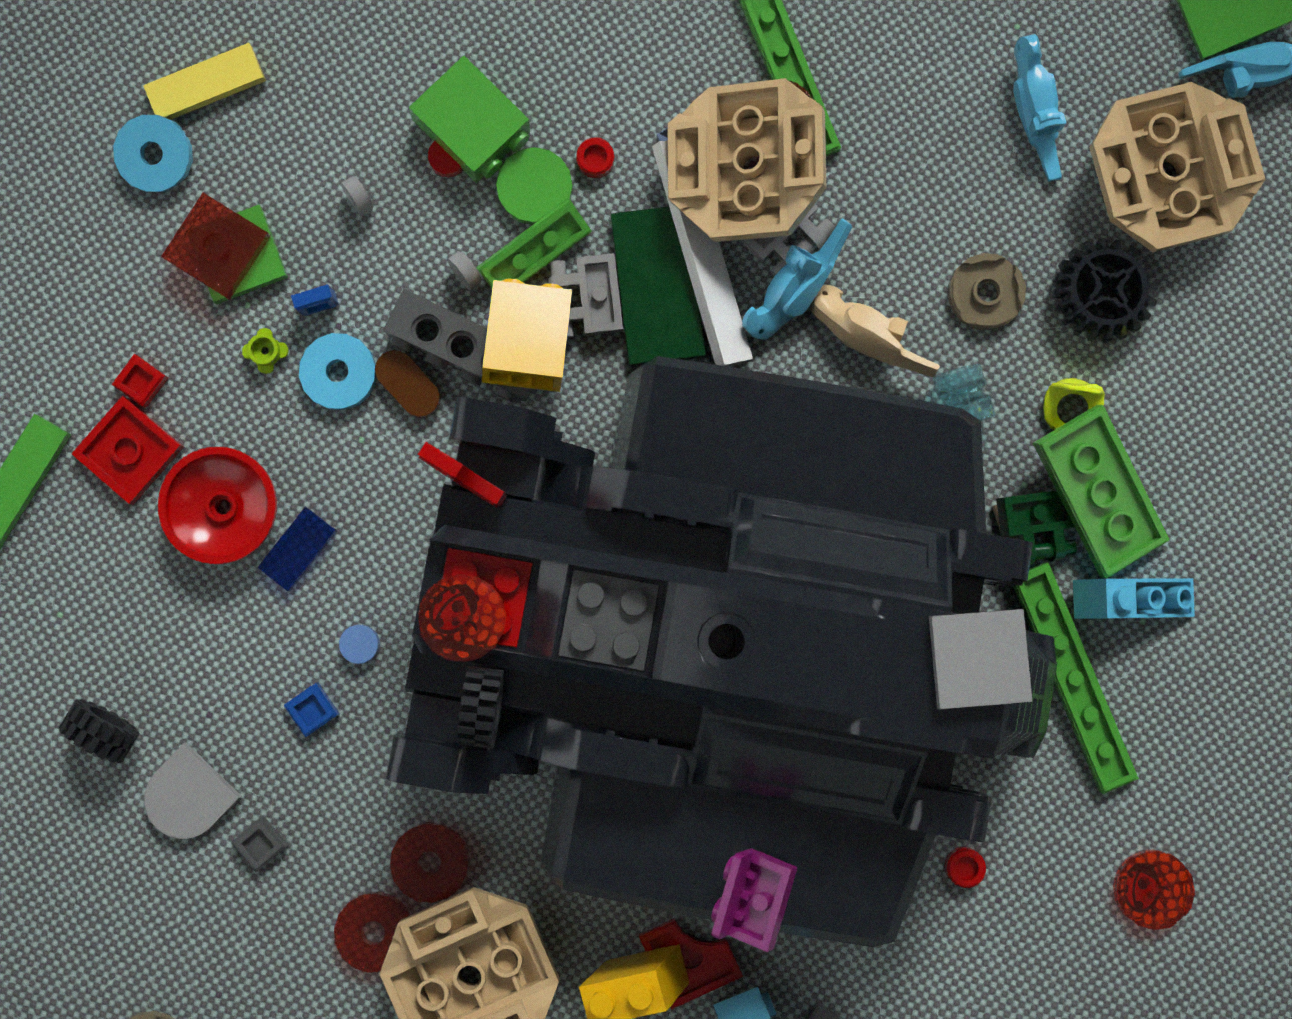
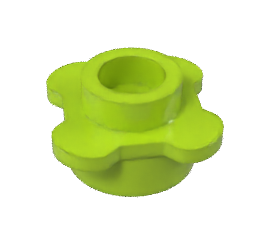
M268 328L259 329L257 335L253 336L248 344L242 348L243 357L255 362L258 365L259 372L263 374L272 373L277 361L280 358L287 357L289 353L288 346L283 342H278L273 337V332ZM263 348L269 349L268 354L264 355L262 353Z

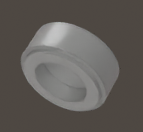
M352 176L341 182L347 198L360 216L373 210L374 206L369 195L356 177Z
M457 251L447 259L456 277L468 290H472L481 283L482 278L478 270L463 252Z

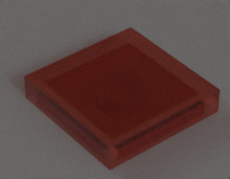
M203 192L161 257L230 300L271 235Z

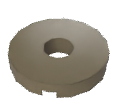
M981 253L968 258L954 271L948 284V300L953 313L963 324L976 330H994L1007 325L1018 315L1025 302L1026 284L1021 271L1015 264L1012 265L1009 261L1005 260V257L998 254ZM989 282L995 287L997 295L994 301L987 302L978 296L977 287L979 283Z

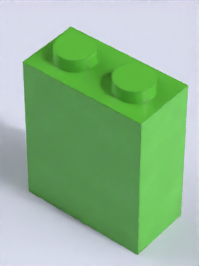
M464 55L408 107L412 121L433 141H436L475 183L483 177L488 179L493 176L502 165L501 159L511 150L513 152L520 150L530 137L528 135L530 133L529 119Z

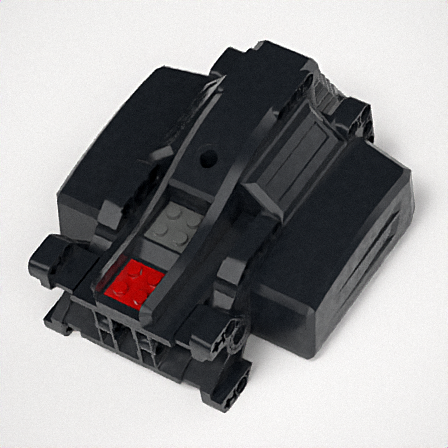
M657 356L628 375L612 467L607 468L593 467L595 458L593 450L563 442V432L554 431L556 417L522 407L457 397L449 440L453 444L459 445L456 461L504 491L508 496L501 507L496 508L453 480L452 485L444 484L442 487L434 535L429 539L430 543L413 633H411L414 642L405 690L413 694L405 734L397 733L393 736L386 779L397 783L446 792L488 794L490 781H500L501 774L536 775L540 761L558 765L541 861L562 890L712 920L711 915L714 905L722 897L726 881L723 879V873L728 860L738 852L753 848L798 867L779 932L867 947H876L895 942L936 835L985 842L991 802L988 801V796L980 795L978 791L963 789L964 786L951 783L956 753L990 759L1000 754L1034 758L1046 735L1057 669L1054 637L1026 631L1032 702L937 709L929 616L978 613L983 585L1023 586V582L1028 580L1034 544L1025 540L986 534L981 421L962 408L801 378ZM459 580L464 585L467 584L468 580H474L476 587L473 590L481 600V605L477 607L476 611L479 614V620L476 622L479 631L475 635H470L469 629L473 626L471 623L464 628V641L470 637L473 639L474 645L461 643V640L456 641L454 638L455 633L450 634L449 640H444L447 636L441 632L431 633L427 628L431 624L430 618L426 617V611H424L426 608H431L432 602L429 596H434L436 592L440 593L443 591L442 587L439 586L444 583L452 586L454 581ZM482 583L487 584L489 587V591L485 595L478 593V588ZM492 592L498 594L500 598L498 603L490 601L489 596ZM486 603L491 605L492 612H484V605ZM502 607L505 611L504 616L496 618L495 613L497 609ZM482 616H490L493 619V623L489 626L484 625L481 621ZM498 621L503 624V630L500 632L494 630V626ZM485 629L488 630L489 635L483 641H478L479 634ZM441 635L443 639H437L434 637ZM493 635H497L496 643L488 646L489 639ZM444 648L453 649V651L446 653ZM457 651L469 652V656L460 657ZM469 666L504 670L505 673L500 720L493 749L457 744L460 701Z

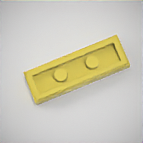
M246 43L143 85L154 114L172 120L263 83L266 79L253 47L250 43Z

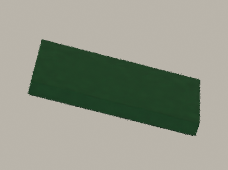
M670 207L611 213L629 366L643 365L657 356L681 360L705 357L700 310Z

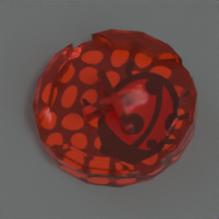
M458 574L442 578L428 589L419 606L418 621L421 637L434 653L446 660L465 662L481 658L496 647L505 631L507 614L503 599L492 584L478 576Z
M1156 849L1138 851L1127 857L1116 871L1113 883L1115 901L1123 915L1138 926L1152 930L1167 929L1177 924V921L1183 915L1186 916L1192 908L1195 896L1193 877L1189 870L1172 854Z

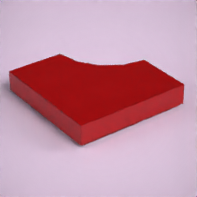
M428 442L424 443L418 453L419 458L426 464L496 508L501 507L508 496L504 491Z
M675 918L639 934L645 952L677 944L680 946L689 984L671 1005V1010L743 977L726 938L714 941L696 939L683 931Z

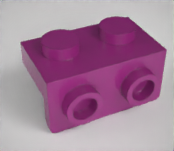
M753 848L738 852L728 860L723 873V879L726 881L723 895L717 900L712 911L711 919L714 922L711 936L722 939L729 935L765 952L773 950L798 867Z

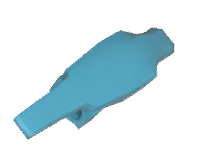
M1036 34L1023 36L1018 39L1014 47L1018 77L1014 82L1013 93L1017 110L1029 143L1036 148L1047 181L1060 180L1062 175L1055 140L1058 137L1059 131L1066 125L1064 113L1058 111V95L1054 75L1048 73L1041 64L1042 55L1038 36Z
M1266 42L1184 68L1179 72L1178 76L1179 79H1184L1215 69L1225 70L1223 81L1228 97L1243 98L1252 88L1270 87L1292 77V44Z
M843 218L840 219L820 251L813 254L805 249L791 245L786 255V265L778 271L767 288L764 305L758 309L751 307L743 317L742 326L752 337L766 340L773 336L788 321L807 310L834 267L835 261L852 229V225Z

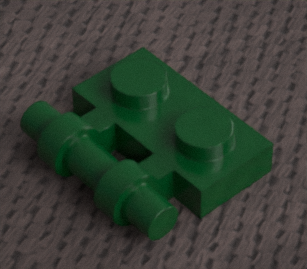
M1057 491L996 499L1001 536H1015V539L1034 543L1030 565L1040 559L1054 562L1063 560L1065 556L1076 554V542L1072 539L1065 540L1063 529L1074 528V525ZM1045 532V542L1035 544L1033 533Z

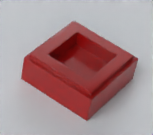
M134 354L111 385L140 406L147 408L169 377L140 356Z

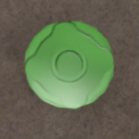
M536 147L519 150L508 157L499 170L496 182L498 198L506 212L518 222L529 225L536 223L566 199L571 200L573 191L570 170L562 158L550 150Z

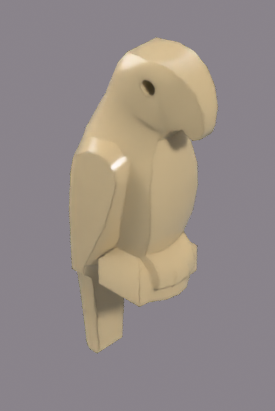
M823 285L811 303L810 311L838 337L842 344L891 366L935 377L940 367L938 364L904 349L902 344H900L908 323L907 320L899 317L888 319L879 311L864 304L844 303L841 299L843 291L831 285Z

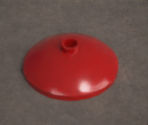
M207 447L183 457L166 475L158 497L160 524L170 543L185 556L208 564L232 563L252 554L269 536L277 514V496L269 474L259 462L248 454L227 447ZM227 500L230 503V510L226 514H221L219 505L222 501Z

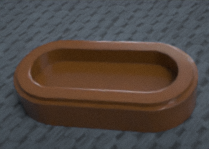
M390 350L378 358L375 365L377 379L410 415L417 418H426L438 410L441 402L438 388L406 353L399 350Z

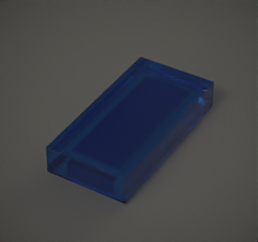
M305 506L257 568L286 591H291L338 530Z

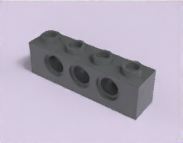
M403 289L383 329L392 338L389 344L409 354L414 348L426 354L424 360L429 364L445 370L447 365L461 371L459 375L461 379L480 387L482 383L487 328ZM425 325H437L439 332L434 340L428 342L420 340V331ZM464 340L472 342L474 349L470 356L458 358L454 355V348L457 343ZM487 383L496 388L494 391L495 395L511 403H515L517 398L526 402L532 391L531 388Z

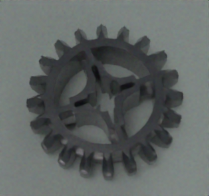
M1100 238L1096 241L1095 246L1090 241H1086L1081 245V251L1076 248L1072 249L1068 253L1069 260L1064 259L1058 264L1062 273L1054 275L1052 281L1061 287L1054 289L1051 292V297L1062 299V302L1054 307V311L1062 312L1065 310L1068 314L1062 320L1063 325L1066 326L1073 321L1077 324L1073 331L1074 335L1078 336L1087 329L1088 341L1093 342L1100 334L1103 343H1109L1113 340L1114 335L1119 340H1122L1128 336V330L1133 333L1141 329L1140 321L1145 322L1150 319L1151 314L1146 308L1155 306L1157 300L1148 294L1155 292L1159 285L1148 282L1147 279L1155 274V270L1147 269L1144 271L1141 265L1147 261V256L1143 255L1135 259L1133 257L1135 246L1131 245L1125 251H1122L1121 240L1116 239L1110 247L1105 238ZM1093 263H1107L1118 268L1120 271L1108 273L1100 266L1095 267ZM1079 274L1083 277L1081 282L1086 289L1085 298L1081 302L1077 293ZM1127 280L1131 288V302L1129 306L1126 304L1129 300L1123 292V287ZM1115 281V284L1109 288L1110 291L1107 292L1105 297L1102 295L1095 301L1093 300V297L1100 293L1099 290L1103 285L1107 286ZM1096 307L1102 308L1109 315L1113 313L1117 319H1102L1091 314L1089 310Z

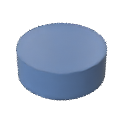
M351 626L340 637V652L351 663L361 664L369 662L379 652V636L369 626Z

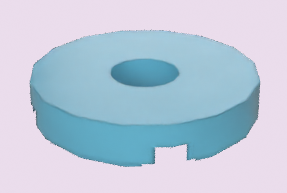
M140 115L129 120L118 131L113 145L114 162L120 175L131 186L145 192H166L173 189V187L177 186L188 176L193 163L192 145L185 132L175 121L160 115ZM155 142L161 147L163 156L159 163L151 165L146 161L144 151L149 144Z
M331 333L317 338L306 348L300 360L299 379L304 392L315 403L329 410L350 409L360 405L370 396L377 381L375 359L372 352L361 340L348 334ZM336 362H344L348 367V375L341 382L331 381L328 375L329 368Z

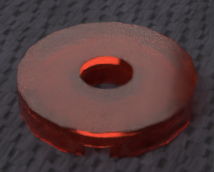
M426 822L411 827L399 837L391 852L390 870L395 884L403 894L416 901L433 903L448 898L460 888L467 875L469 854L466 844L455 830L442 824ZM429 851L438 855L441 862L438 871L429 873L421 868L419 858L422 853Z
M380 891L365 893L350 900L338 914L334 927L335 945L342 959L354 969L367 973L380 972L398 922L410 916L406 905L395 896ZM372 921L380 923L385 932L383 940L379 942L368 940L364 934L366 923Z

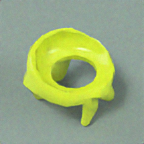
M1066 378L1052 383L1044 398V419L1053 430L1065 424L1057 414V406L1059 401L1068 394L1081 395L1087 402L1088 410L1096 405H1104L1105 392L1103 388L1097 384H1089L1077 378Z

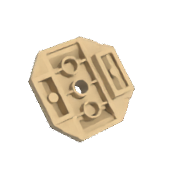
M785 78L709 87L682 114L679 113L668 123V199L714 242L792 235L826 190L825 111L819 103L808 97ZM759 157V162L755 167L744 169L745 163L750 158Z
M1193 82L1117 100L1111 106L1089 147L1110 222L1152 252L1228 234L1235 228L1252 198L1265 181V175L1245 105L1230 98L1225 99ZM1163 162L1174 166L1176 177L1169 176L1164 171Z
M475 887L400 920L380 971L381 979L399 1019H545L560 979L528 905ZM465 966L477 968L481 974V980L476 983L466 982L461 976V969Z

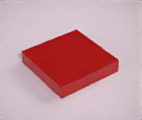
M122 395L71 454L128 504L134 505L184 446L130 399Z

